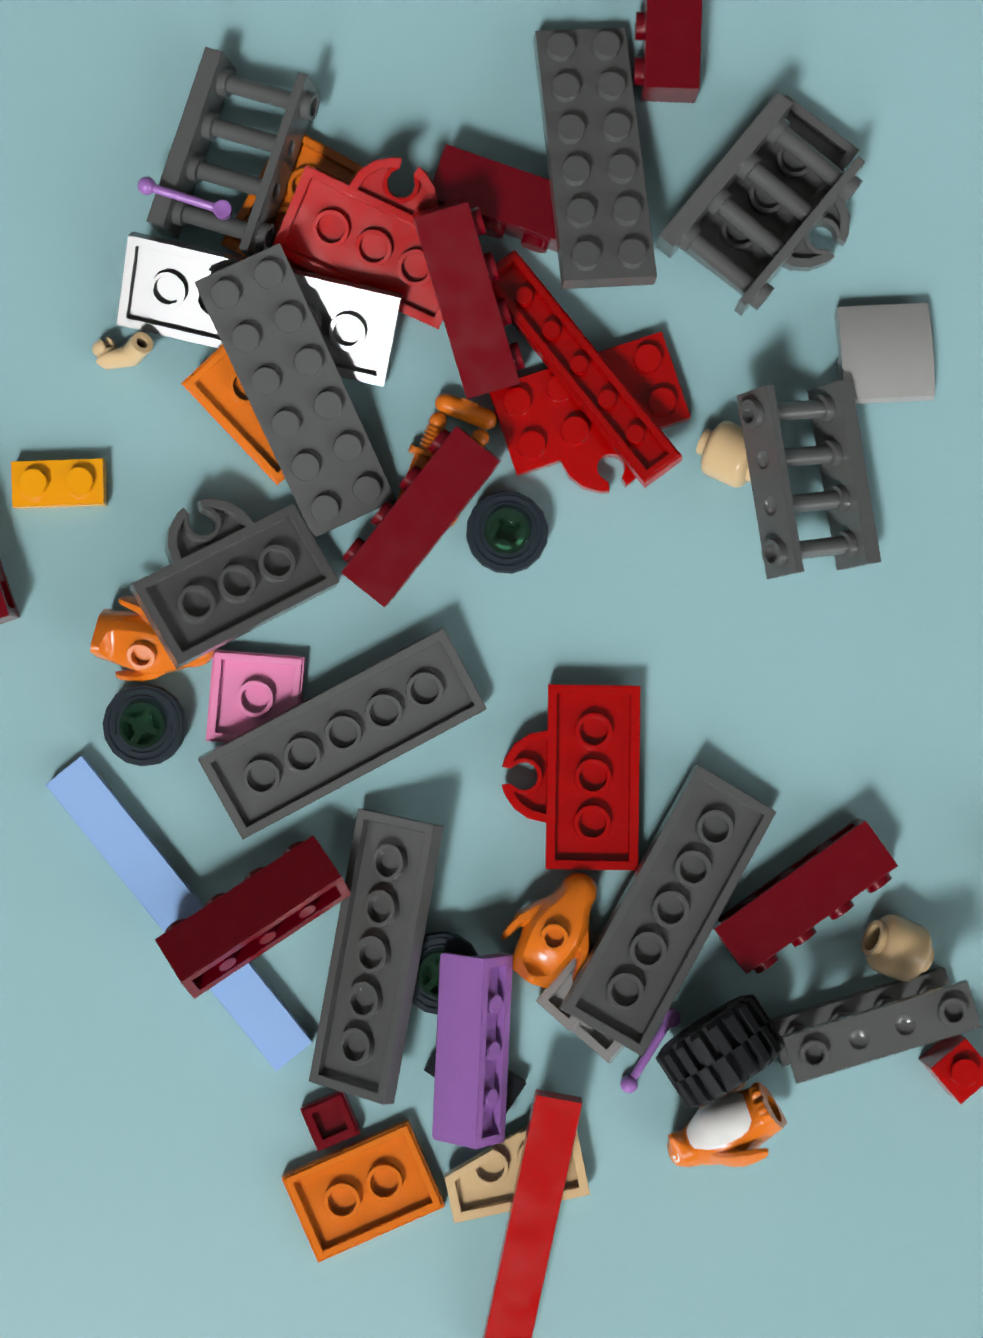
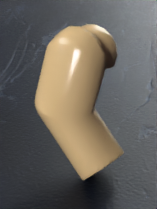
M137 332L124 346L117 348L115 340L111 337H106L103 342L100 339L93 344L92 352L97 357L96 363L106 370L137 366L152 350L153 341L148 334Z

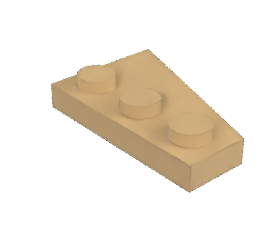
M528 1125L506 1137L505 1142L490 1146L445 1173V1182L454 1223L509 1212ZM577 1131L562 1200L590 1195Z

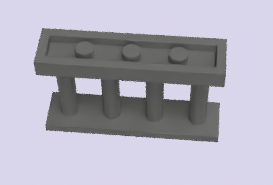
M205 47L159 185L193 196L196 185L200 184L203 180L255 195L256 199L248 222L233 217L227 220H219L212 211L155 194L146 221L160 234L175 239L179 238L182 227H185L187 224L242 239L239 249L247 257H250L272 247L276 234L274 223L308 122L313 121L317 115L320 104L319 91L308 75L298 72L292 91L238 77L235 73L236 68L222 51ZM233 94L286 109L278 134L221 119L220 114L226 98ZM218 137L271 152L263 178L208 163L206 156L211 141Z
M779 92L775 94L659 234L656 248L669 258L673 256L678 248L684 252L689 249L739 289L744 295L738 301L734 311L740 316L744 314L750 305L756 310L761 307L775 289L769 284L772 278L838 199L846 203L863 182L858 177V174L865 161L859 156L844 172L789 128L791 122L786 118L792 102ZM767 141L773 146L776 143L781 145L832 186L816 208L759 163L762 158L757 153ZM737 177L743 181L747 178L803 222L787 243H784L730 199L732 194L727 189ZM708 212L714 217L717 214L721 215L773 258L757 279L701 235L702 229L697 225Z
M838 380L808 390L809 400L777 402L774 384L764 385L737 395L739 419L742 425L762 547L761 553L767 579L804 572L802 559L834 556L837 570L852 569L881 562L852 380ZM812 419L816 446L784 448L780 421ZM819 464L824 491L792 495L787 467ZM827 510L831 537L799 541L795 513Z
M943 967L922 972L917 978L909 982L895 980L770 1018L784 1043V1048L778 1056L779 1062L782 1067L791 1066L797 1084L982 1028L968 981L963 980L950 984L946 969Z

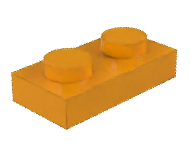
M103 458L11 461L12 507L15 509L107 506L106 460Z

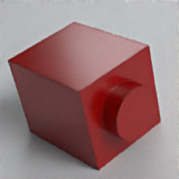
M961 1034L938 1041L918 1058L947 1094L959 1104L965 1102L983 1086V1058Z

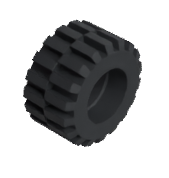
M742 995L709 1012L670 1039L660 1049L656 1060L686 1107H697L722 1097L758 1074L779 1056L784 1048V1043L781 1035L755 995Z

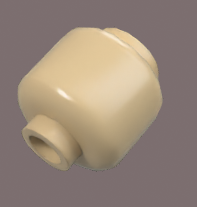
M725 420L717 425L714 430L707 428L700 437L696 448V453L701 455L702 472L735 488H740L747 482L751 483L742 426Z
M888 914L879 920L871 922L864 932L861 945L862 952L865 954L867 964L876 972L899 981L909 982L917 978L922 972L927 971L933 962L934 949L930 933L924 926L898 915Z

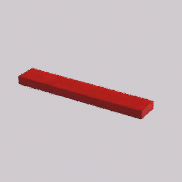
M512 251L495 263L499 275L498 280L491 281L495 298L505 297L513 325L642 486L646 488L682 461L680 452L517 251Z
M535 1089L482 1338H532L582 1108L581 1097Z

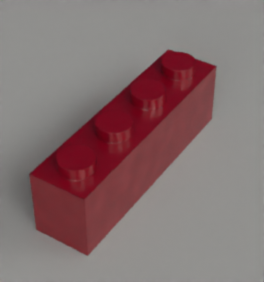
M644 0V12H636L634 40H641L643 42L642 57H634L633 85L641 86V101L695 103L700 87L702 0Z
M448 144L445 145L433 179L437 189L439 205L466 197L470 208L479 206L486 229L485 235L502 239L504 234L520 239V244L531 251L546 253L547 249L557 252L549 179Z
M466 197L412 213L466 398L470 399L520 384L517 370L523 369L525 366L518 342L508 343L504 326L512 324L505 297L495 298L491 281L498 280L499 275L492 252L483 254L478 236L486 234V229L479 206L470 208Z
M456 426L452 432L443 428L427 449L434 454L423 469L416 464L399 484V487L405 492L394 505L386 501L370 521L376 526V529L366 541L358 537L342 557L348 564L341 573L384 608L393 600L502 462L500 458L460 426Z
M856 818L720 915L713 930L738 966L746 974L752 970L759 974L778 961L779 957L776 953L790 943L797 947L815 935L817 931L814 926L829 916L831 920H835L848 912L854 906L851 899L865 889L868 893H872L887 884L892 879L889 872L898 867V865L867 821Z
M313 835L305 841H299L289 846L281 857L266 867H259L251 871L244 878L243 882L228 892L219 893L211 897L202 909L190 917L173 922L167 927L165 933L156 938L155 941L181 984L195 999L349 897L351 893L342 876Z

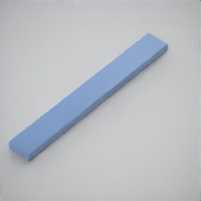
M85 755L80 756L46 784L48 789L164 933L173 922L179 919H186L205 906ZM251 962L210 988L275 1071H278L313 1042V1038Z

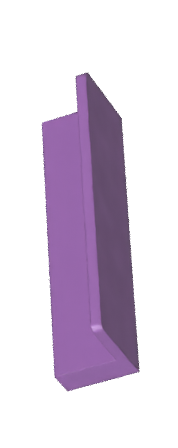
M449 952L440 955L432 1137L434 1140L472 1149L505 1142L513 955L495 953L469 956Z

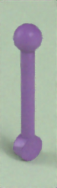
M142 177L138 181V190L144 195L156 193L214 212V215L219 220H227L232 215L231 205L226 200H218L214 203L158 185L150 177Z
M669 1008L663 1023L654 1035L644 1056L640 1057L630 1075H626L621 1079L620 1087L624 1092H635L638 1087L637 1079L670 1027H676L680 1023V1014L675 1009Z

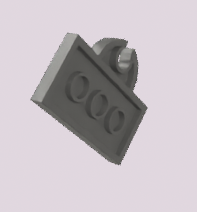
M786 95L785 97L792 102L786 118L791 122L789 128L844 171L857 155L859 149ZM767 141L757 153L762 158L759 162L815 208L832 188V186L778 143L773 146ZM737 177L727 189L732 194L730 197L732 201L784 243H787L803 223L748 178L743 181ZM838 199L815 226V228H826L832 234L834 243L840 246L845 244L849 234L850 215L846 204ZM708 212L697 225L702 229L701 235L755 279L759 277L773 260L768 253L719 214L714 217ZM808 235L782 267L790 271L808 272L825 266L835 256L829 250L814 247ZM688 249L685 252L693 259H695L697 262H699L701 265H703L705 268H707L709 271H711L713 274H715L717 277H719L730 287H732L734 290H736L738 293H740L742 296L744 295L739 289H737L734 285L727 281L723 276H721L718 272H716L713 268L706 264L692 251Z
M209 498L201 499L197 504L199 514L207 517L214 527V531L209 535H198L191 530L189 526L190 514L184 507L177 513L166 535L165 552L170 565L132 583L130 587L131 592L176 669L338 585V578L294 503L254 523L243 509L228 501Z

